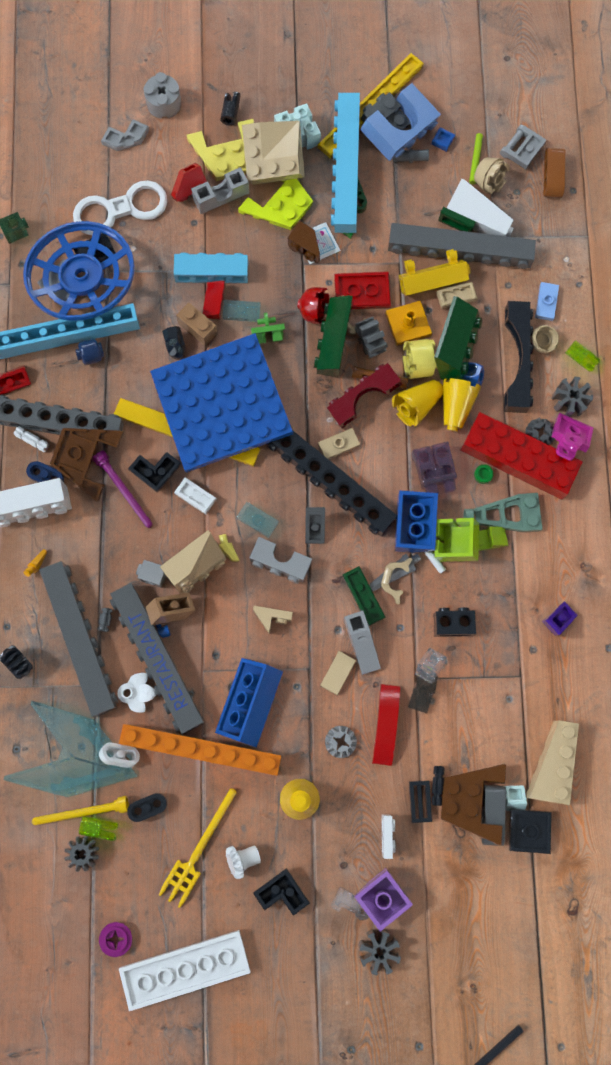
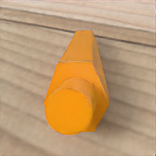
M45 549L27 565L28 567L23 571L25 576L29 577L32 573L39 571L47 554Z

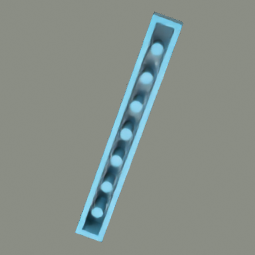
M338 93V100H335V112H338V116H334V128H337V132H334V144H337V149L333 148V160H336V165H333V176H336V181H332V193H335V198H332L331 204L332 209H335V214H331V226H334L335 233H356L360 93Z
M132 303L114 307L102 315L86 320L69 321L58 319L0 332V359L138 330L140 326L135 306Z

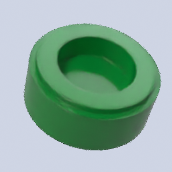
M486 464L479 465L474 471V478L480 484L489 483L494 476L493 469Z

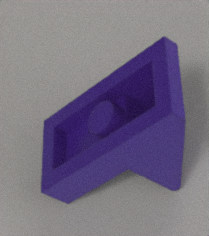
M564 601L542 622L557 636L578 615Z

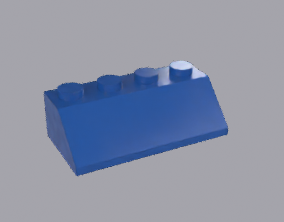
M241 658L215 733L257 748L283 671L267 664Z

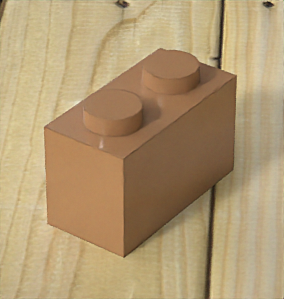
M189 302L176 315L178 324L205 347L218 334L216 325Z
M190 593L157 597L146 606L151 625L184 620L195 611Z

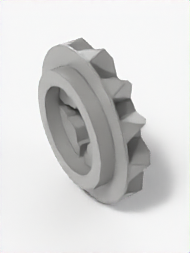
M336 726L326 735V749L334 757H348L356 748L357 740L355 733L348 727ZM344 734H346L344 741L349 746L342 745L338 750H336L338 747V743L335 741V739H333V737L341 738Z

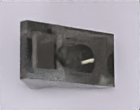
M421 670L418 671L407 708L427 714L432 696L436 691L438 676Z

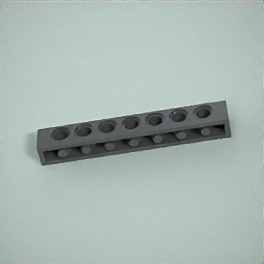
M0 395V425L15 428L20 426L27 430L60 435L62 428L98 429L101 424H107L104 430L123 431L124 423L118 415L109 414V416H105L96 411L87 413L78 408H72V410L65 409L60 405L46 406L42 402L28 403L27 400L20 398L10 400L8 397ZM14 408L11 414H6L9 409ZM32 411L30 417H25L27 412ZM50 414V419L44 421V416ZM64 418H70L66 424L61 423ZM82 421H88L85 427H80Z

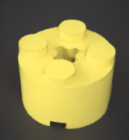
M424 339L405 342L403 350H406V356H403V364L406 375H410L409 379L433 376L435 369H437L434 358V340Z

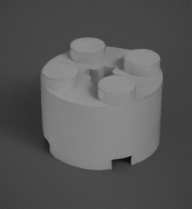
M162 72L151 77L143 88L149 112L157 118L173 117L181 108L180 89L177 81Z

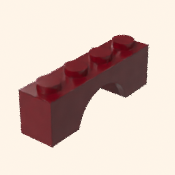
M389 363L379 365L372 375L364 376L360 379V383L357 386L349 387L345 390L342 397L334 398L329 402L327 409L341 428H344L357 418L356 405L364 394L378 391L389 395L402 385V381Z

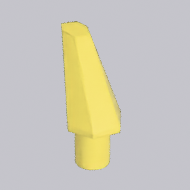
M220 535L221 544H219L222 552L232 562L240 561L232 543H228L227 535Z

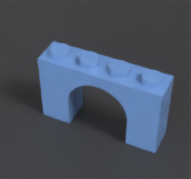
M413 83L403 89L396 98L401 105L400 109L410 120V130L395 128L378 110L365 120L360 129L389 161L394 157L399 158L404 153L406 147L410 149L415 144L417 138L419 140L422 139L428 129L431 131L438 124L437 119L441 115Z

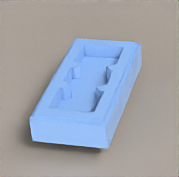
M540 283L535 318L549 321L554 320L559 285Z

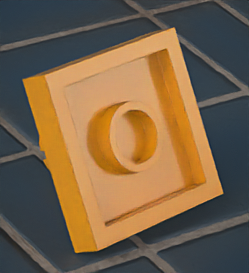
M421 301L386 310L385 314L396 346L402 345L407 341H415L432 335Z

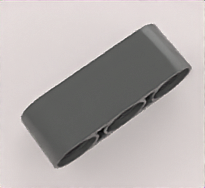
M484 785L482 824L503 826L502 846H504L505 787ZM481 838L483 845L498 846L491 841Z

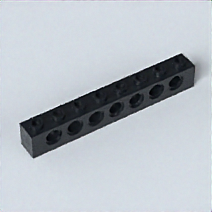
M293 431L292 435L266 444L273 452H279L281 454L280 457L289 464L291 462L295 465L298 473L307 475L310 478L309 481L314 486L323 488L325 490L324 493L330 499L335 498L340 502L339 506L342 509L351 511L354 514L353 517L358 522H364L368 525L369 531L374 535L379 534L382 536L396 520L397 515L296 432ZM283 441H289L291 445L289 447H283L281 443ZM297 453H304L306 457L304 459H297L295 455ZM316 464L320 467V469L318 471H312L310 469V466ZM331 476L335 481L327 483L324 478ZM341 488L348 489L349 494L341 495L339 493V490ZM355 500H361L364 503V505L362 507H356L353 502ZM376 512L378 518L375 520L371 519L368 513Z

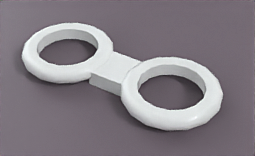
M149 180L139 181L129 188L126 195L107 200L105 197L95 195L80 200L75 206L73 219L74 222L81 221L82 211L87 206L99 204L108 211V218L103 225L110 228L114 225L115 219L130 214L137 219L153 220L165 211L168 203L167 194L163 187L156 182ZM142 189H151L158 193L160 202L154 210L142 212L133 205L134 195ZM82 231L84 234L93 235V231Z

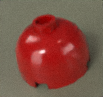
M311 287L299 298L297 307L307 322L322 324V321H326V319H323L325 303L329 304L330 300L329 293H325L327 288Z

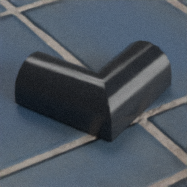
M166 452L155 466L139 455L129 466L128 470L158 493L182 464Z
M287 868L253 892L264 911L281 898L293 916L310 904Z

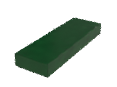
M358 566L342 574L360 611L364 612L368 626L385 619L386 616L361 567Z

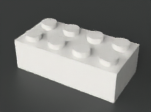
M60 478L0 491V527L10 526V523L17 521L18 523H25L34 517L38 519L46 518L48 514L52 513L64 514L67 510L72 509L68 487Z

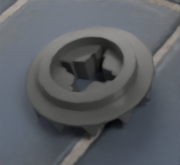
M539 417L532 420L526 427L527 435L548 445L555 439L551 437L554 428L553 423H550L547 419H540ZM544 427L543 432L546 433V435L543 434L542 436H540V438H538L539 432L536 431V429L540 430V428Z

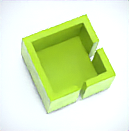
M456 518V521L454 519H437L436 537L439 540H436L434 557L441 562L478 561L479 522L474 518Z

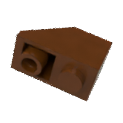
M299 221L287 238L288 246L292 251L303 254L308 261L319 263L320 251L315 230Z

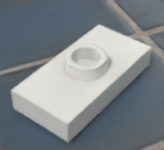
M187 478L183 479L174 492L175 495L205 515L217 500L216 497Z

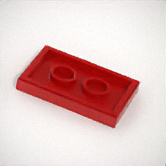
M389 272L334 274L335 297L342 295L353 296L351 309L391 308Z

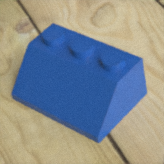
M399 490L395 534L396 552L416 553L435 551L438 493Z

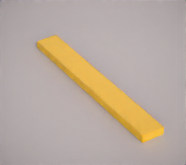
M410 53L360 102L359 130L364 124L361 120L364 113L363 109L370 103L374 105L377 102L376 99L382 93L387 95L390 92L394 96L423 68L424 63ZM334 128L317 147L330 159L333 157V148L337 149V144H334V132H337V128Z
M120 398L114 415H118L122 420L173 438L164 413ZM256 447L228 458L254 467L260 448Z

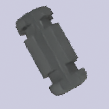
M102 608L101 611L103 613H100L98 623L100 627H97V629L108 632V626H110L112 618L110 614L113 613V610Z

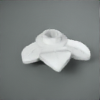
M147 673L134 674L130 677L128 683L121 685L118 689L117 694L120 701L127 703L134 712H145V702L152 700L157 695L155 689L146 684L148 680ZM129 689L131 691L130 696L125 697L124 691Z

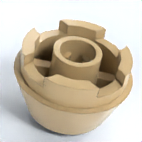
M484 158L475 171L474 180L485 193L499 192L506 182L504 177L506 171L510 170L509 164L502 158Z

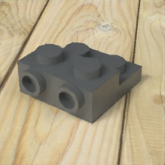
M390 92L387 95L382 93L376 99L377 102L374 105L370 103L363 109L364 113L361 117L363 122L378 110L397 129L404 130L410 125V121L400 110L401 105Z

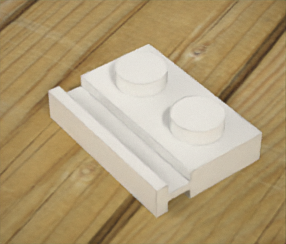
M382 814V857L384 859H393V853H395V840L392 837V832H395V819H392L390 814Z

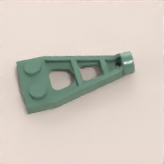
M538 493L514 495L474 509H464L463 512L464 518H474L475 514V520L482 526L502 527L505 530L517 532L543 530ZM517 505L520 511V521L507 520L504 510L507 507ZM498 509L500 520H487L486 511Z

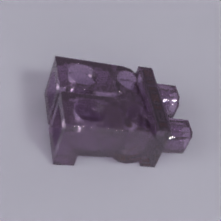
M449 442L435 444L431 448L427 446L412 451V460L415 463L422 489H425L426 492L439 494L437 486L443 484L445 493L456 490L455 480L457 479Z

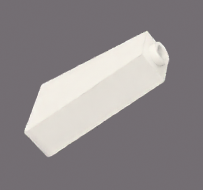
M461 179L447 208L476 221L474 231L482 234L510 237L514 229L511 227L513 219L466 180Z

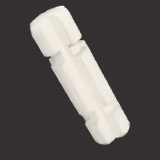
M18 426L15 429L14 435L33 447H37L42 452H46L49 448L48 442L43 439L41 440L38 436L26 431L22 427Z

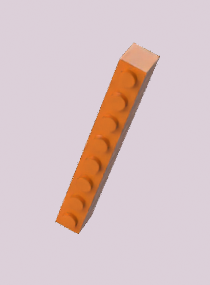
M123 724L119 740L121 745L278 776L281 755Z

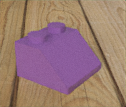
M387 868L373 877L354 896L379 931H382L413 905Z

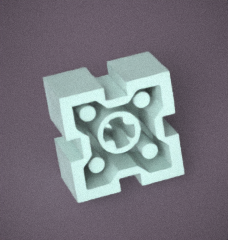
M307 103L295 107L294 112L291 114L288 111H284L274 115V122L300 121L302 147L306 146L308 150L318 146L320 143L321 132L316 122H312V113Z

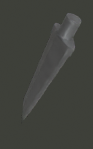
M415 554L411 557L412 561L409 564V572L404 571L402 568H395L392 571L389 583L416 571L414 564L421 560L420 556ZM403 555L397 562L405 561L409 558L408 555ZM384 572L370 583L372 591L381 588Z

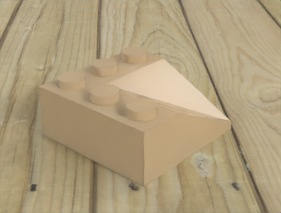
M300 121L258 122L242 125L246 174L249 183L255 185L305 177Z
M207 530L160 566V568L177 591L182 594L183 592H190L197 581L202 582L208 578L209 572L214 568L215 570L221 568L225 564L226 557L209 530Z

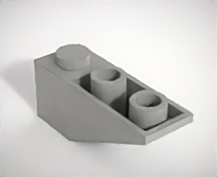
M360 611L345 616L343 621L362 675L381 669L364 612Z

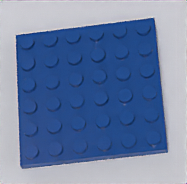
M256 333L150 371L186 473L293 434Z

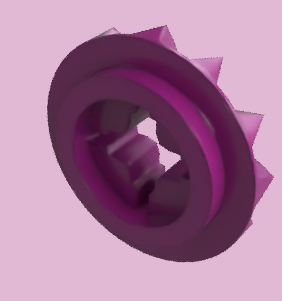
M113 922L107 924L102 929L99 935V945L106 955L119 957L129 950L133 937L130 929L124 923ZM115 930L118 937L124 938L118 942L117 948L114 941L107 940L114 936Z

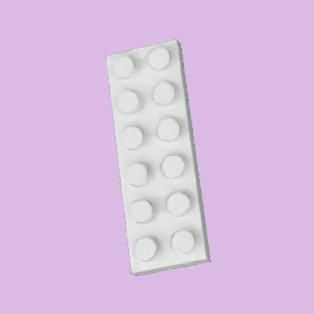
M240 930L119 968L129 1011L251 973Z

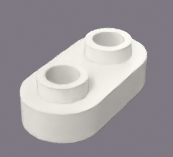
M106 743L99 751L101 761L108 765L131 768L140 759V754L136 748L117 743Z

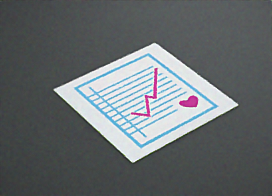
M326 222L313 227L320 251V260L341 251Z

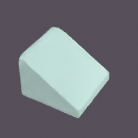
M524 785L504 786L506 792L505 810H525L527 799Z

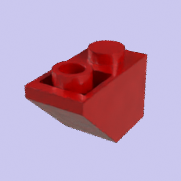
M195 162L179 170L171 193L172 198L176 202L187 200L192 195L191 188L207 182L199 164Z

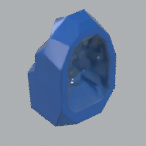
M468 362V373L464 375L463 380L471 382L470 386L475 387L476 384L481 386L484 379L483 365Z

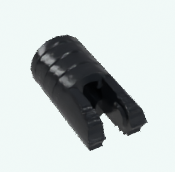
M235 92L232 99L229 93H225L220 121L225 125L232 126L236 123L241 97L239 92Z

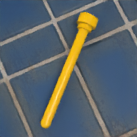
M122 796L112 803L34 817L32 824L41 825L114 810L115 812L126 813L129 802L127 796Z

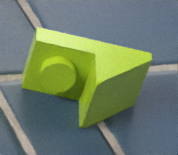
M491 526L487 530L479 531V551L508 546L504 528Z

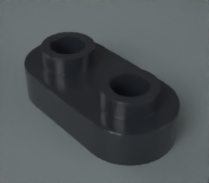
M152 794L131 803L127 809V815L134 822L143 821L162 813L167 807V799L163 794ZM156 799L160 800V807L154 806V801ZM137 807L142 809L141 815L135 813Z

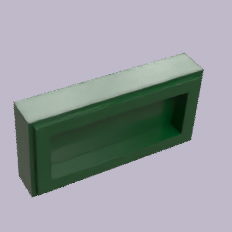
M445 207L442 208L438 219L439 222L465 232H472L476 221Z

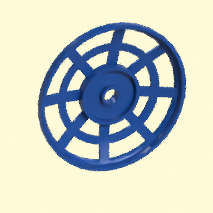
M76 221L52 229L34 244L24 264V285L34 304L48 315L69 321L86 320L104 314L123 299L132 284L135 264L128 243L116 230L97 222ZM74 231H93L91 241H77L70 244L64 235ZM101 233L116 240L122 246V249L113 254L107 247L99 244ZM58 238L62 247L54 252L47 262L38 259L37 256L43 248L52 240ZM80 247L89 248L87 254L74 255L72 249ZM96 249L103 252L109 258L100 263L94 257ZM66 253L68 258L60 267L53 265L62 254ZM127 255L130 266L128 280H118L119 264L117 261ZM113 264V279L104 278L103 270ZM33 265L44 269L42 277L44 288L34 291L31 283ZM50 271L58 274L60 283L52 286L49 285ZM85 272L83 277H77V274ZM100 285L110 286L102 296L97 298L94 291ZM115 287H124L111 303L102 307L100 302L104 301L114 291ZM64 289L70 295L67 301H63L54 292ZM48 294L54 302L63 307L59 313L47 309L37 297ZM88 295L91 301L83 304H74L77 296ZM94 306L96 310L82 315H67L71 308L83 309Z

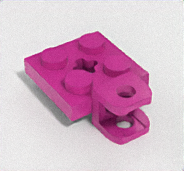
M559 412L551 436L559 442L556 449L557 455L571 461L575 457L577 450L587 452L591 443L593 427Z

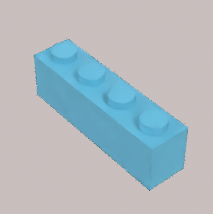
M185 252L174 254L175 282L207 283L225 281V283H248V255L242 253H235L234 255H226L224 253H217L215 255L206 253L188 254Z

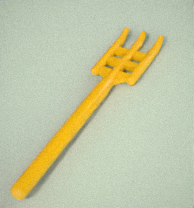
M229 789L193 851L189 862L182 863L180 860H177L159 892V896H162L169 884L175 886L168 900L171 902L179 889L183 891L184 894L179 902V908L186 901L201 875L200 872L195 871L194 864L199 859L236 795L235 789ZM179 867L184 869L182 874L177 871ZM188 873L194 876L192 880L187 878ZM174 875L180 878L178 882L172 880ZM184 881L189 884L187 888L182 886Z

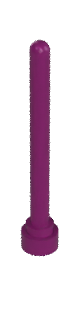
M104 450L97 453L93 457L95 464L104 468L147 528H151L153 525L151 520L109 464L108 454Z

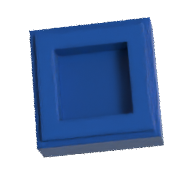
M440 127L431 145L447 152L455 138V134Z

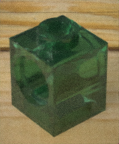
M18 212L0 219V227L9 244L29 236L26 228H29L25 217L21 218Z

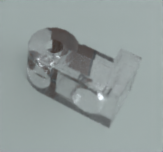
M339 887L331 907L338 912L343 907L353 912L359 920H367L369 916L354 897L355 894Z

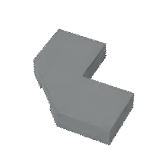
M133 119L125 133L108 127L101 143L116 151L140 145L149 131V126Z

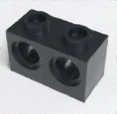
M467 607L458 608V611H450V608H438V611L433 614L434 637L476 635L475 611H470ZM442 617L449 620L448 627L441 625L440 619ZM460 617L468 619L469 624L467 627L460 624Z

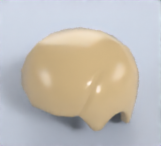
M542 325L536 328L531 336L533 348L540 353H549L555 350L559 342L558 333L555 328L549 325Z

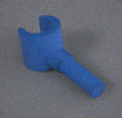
M156 624L160 637L171 636L168 625L162 627L161 624Z

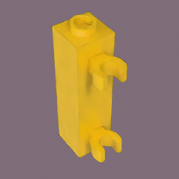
M454 249L446 251L448 263L415 271L414 261L411 259L404 261L406 273L399 275L401 292L407 296L467 281L470 274L469 264L466 261L457 260V251Z

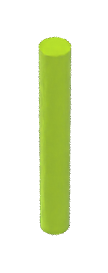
M481 133L476 134L469 179V183L472 185L476 184L474 175L480 160L483 134Z

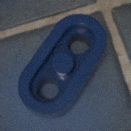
M34 461L27 466L26 473L28 477L37 483L52 480L54 477L60 478L64 482L62 473L44 463ZM40 470V474L35 475V471Z

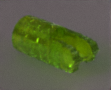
M576 340L565 352L566 355L589 372H593L595 366L600 363L598 357Z
M83 816L79 827V835L116 841L115 833L102 829L116 830L118 829V823Z

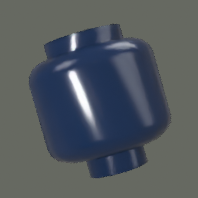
M95 339L80 342L78 349L75 350L77 360H82L84 365L99 363L102 357H104L101 342L98 343Z

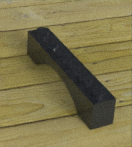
M508 301L505 307V326L516 342L519 365L514 382L504 394V412L527 413L530 407L533 406V396H530V389L533 388V378H530V372L533 370V361H530V354L533 353V344L530 343V337L533 334V326H530V320L533 318V309H530V302Z

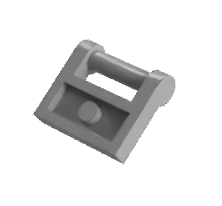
M519 125L516 129V134L506 147L501 149L500 155L527 169L545 145L546 139L526 126ZM525 136L526 139L524 140V142L521 144L518 150L514 152L512 150L514 146L517 144L521 137Z

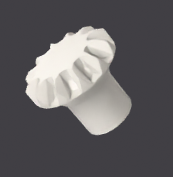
M255 845L238 851L233 846L226 849L227 863L231 874L236 879L243 878L244 870L261 862Z

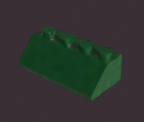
M353 296L331 297L329 304L325 303L324 314L327 317L326 321H322L320 332H323V338L318 340L317 350H320L319 357H315L314 368H317V374L339 377Z
M457 296L453 297L434 356L442 380H450V378L463 380L464 375L468 373L469 359L473 357V345L478 340V329L482 327V317H480L478 309Z

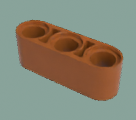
M546 148L544 156V197L562 198L564 195L565 149Z

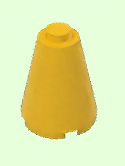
M452 378L448 381L444 379V426H447V430L458 432V429L463 428L480 392L481 386L479 384L473 387L470 386L471 382Z
M431 380L395 394L392 397L393 408L396 407L399 411L396 413L399 419L408 426H417L442 397L443 385L439 381Z
M291 780L281 791L280 805L284 813L290 818L296 820L307 819L319 807V792L316 786L308 780Z

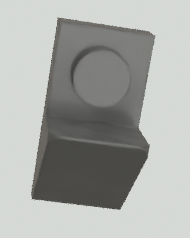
M306 507L305 544H324L325 507Z

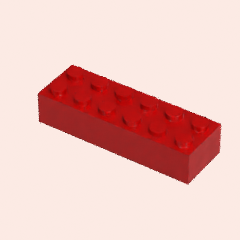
M481 412L477 415L460 451L561 500L568 495L583 461L575 457L571 461L557 455L556 448Z

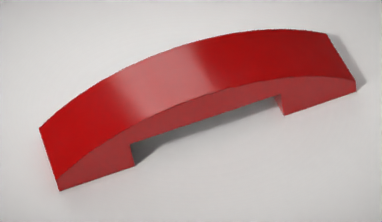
M380 685L372 764L392 766L398 724L400 686Z

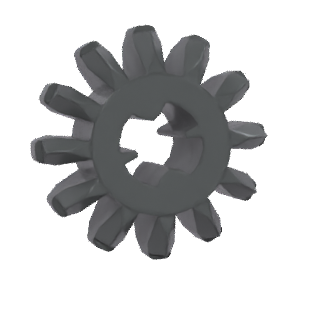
M80 836L76 837V843L72 840L69 841L68 844L71 848L64 850V852L70 854V856L64 858L65 861L70 859L72 861L68 867L72 868L76 864V872H79L81 867L84 871H88L89 866L94 867L96 865L93 859L97 860L100 857L94 854V852L99 850V847H92L96 841L92 840L88 843V836H84L83 840ZM84 849L86 851V853L84 854L86 855V857L80 858L78 856V854H80L78 850L81 851Z

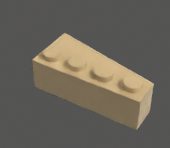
M560 720L553 721L542 755H540L536 771L526 792V798L570 805L579 729L578 723Z

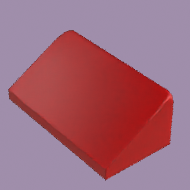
M225 281L207 282L202 312L207 318L219 320L221 318Z
M25 365L0 373V395L31 385Z

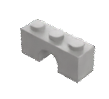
M241 167L224 174L225 179L217 186L211 187L208 182L191 188L193 200L200 214L249 194V182Z
M258 537L249 557L250 561L253 562L252 565L263 569V567L268 568L270 573L276 576L285 575L293 583H303L312 563V558L294 551L289 561L279 562L274 557V552L277 548L276 544Z

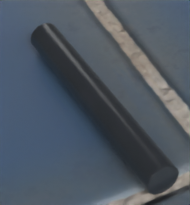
M519 1024L474 1065H488L524 1032Z

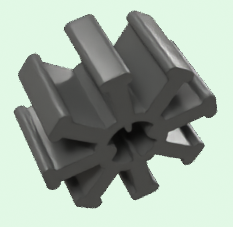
M372 316L355 324V332L360 337L358 342L363 345L365 355L368 354V357L372 358L387 351L388 345L383 339L385 335L383 330H379L377 319L374 320Z
M574 377L570 383L567 382V378L563 379L552 394V400H559L554 406L555 411L558 412L562 407L566 406V416L571 417L575 411L577 416L582 415L593 400V395H585L591 388L590 384L586 383L579 389L580 377Z
M385 929L381 931L379 941H376L373 930H369L367 936L371 939L372 945L363 943L362 940H360L358 945L360 951L369 952L359 958L364 967L373 960L372 967H370L371 974L378 975L377 971L380 963H383L387 975L393 972L391 966L386 961L387 959L394 960L398 964L401 960L398 952H390L396 947L399 948L400 945L395 937L386 943L389 933ZM378 947H380L381 950L384 948V950L382 951V956H379L378 954L374 955L377 953L376 949Z

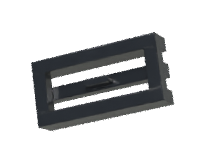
M409 781L411 823L432 822L429 781ZM416 785L419 818H416L415 814L414 786ZM421 785H425L427 818H423Z

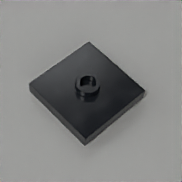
M510 809L509 851L551 854L552 812Z

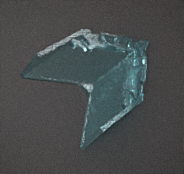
M31 701L30 705L62 746L59 758L50 763L6 775L3 780L68 798L138 777V775L132 768L108 765L101 761L99 757L100 749L106 743H112V741L94 719L41 702Z

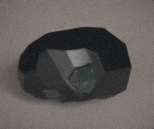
M178 326L166 328L162 332L168 354L173 359L180 360L186 352L181 328Z

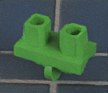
M267 312L263 313L264 318L257 319L258 325L265 324V326L251 328V334L256 333L259 344L266 343V332H272L273 342L282 341L283 330H285L284 324L269 326V323L276 322V318H268Z

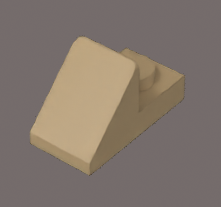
M254 606L253 608L254 613L269 634L272 619H275V623L287 624V622L292 620L293 612Z

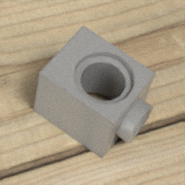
M147 560L139 564L136 571L137 578L140 581L160 588L163 586L166 575L160 568L162 565Z

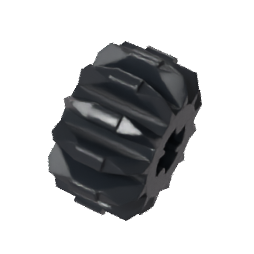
M11 645L0 655L1 662L17 679L27 676L33 669V665L16 646Z

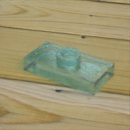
M224 300L223 320L257 322V319H260L261 302Z
M248 502L245 503L236 517L239 521L267 538H270L279 523L278 520Z

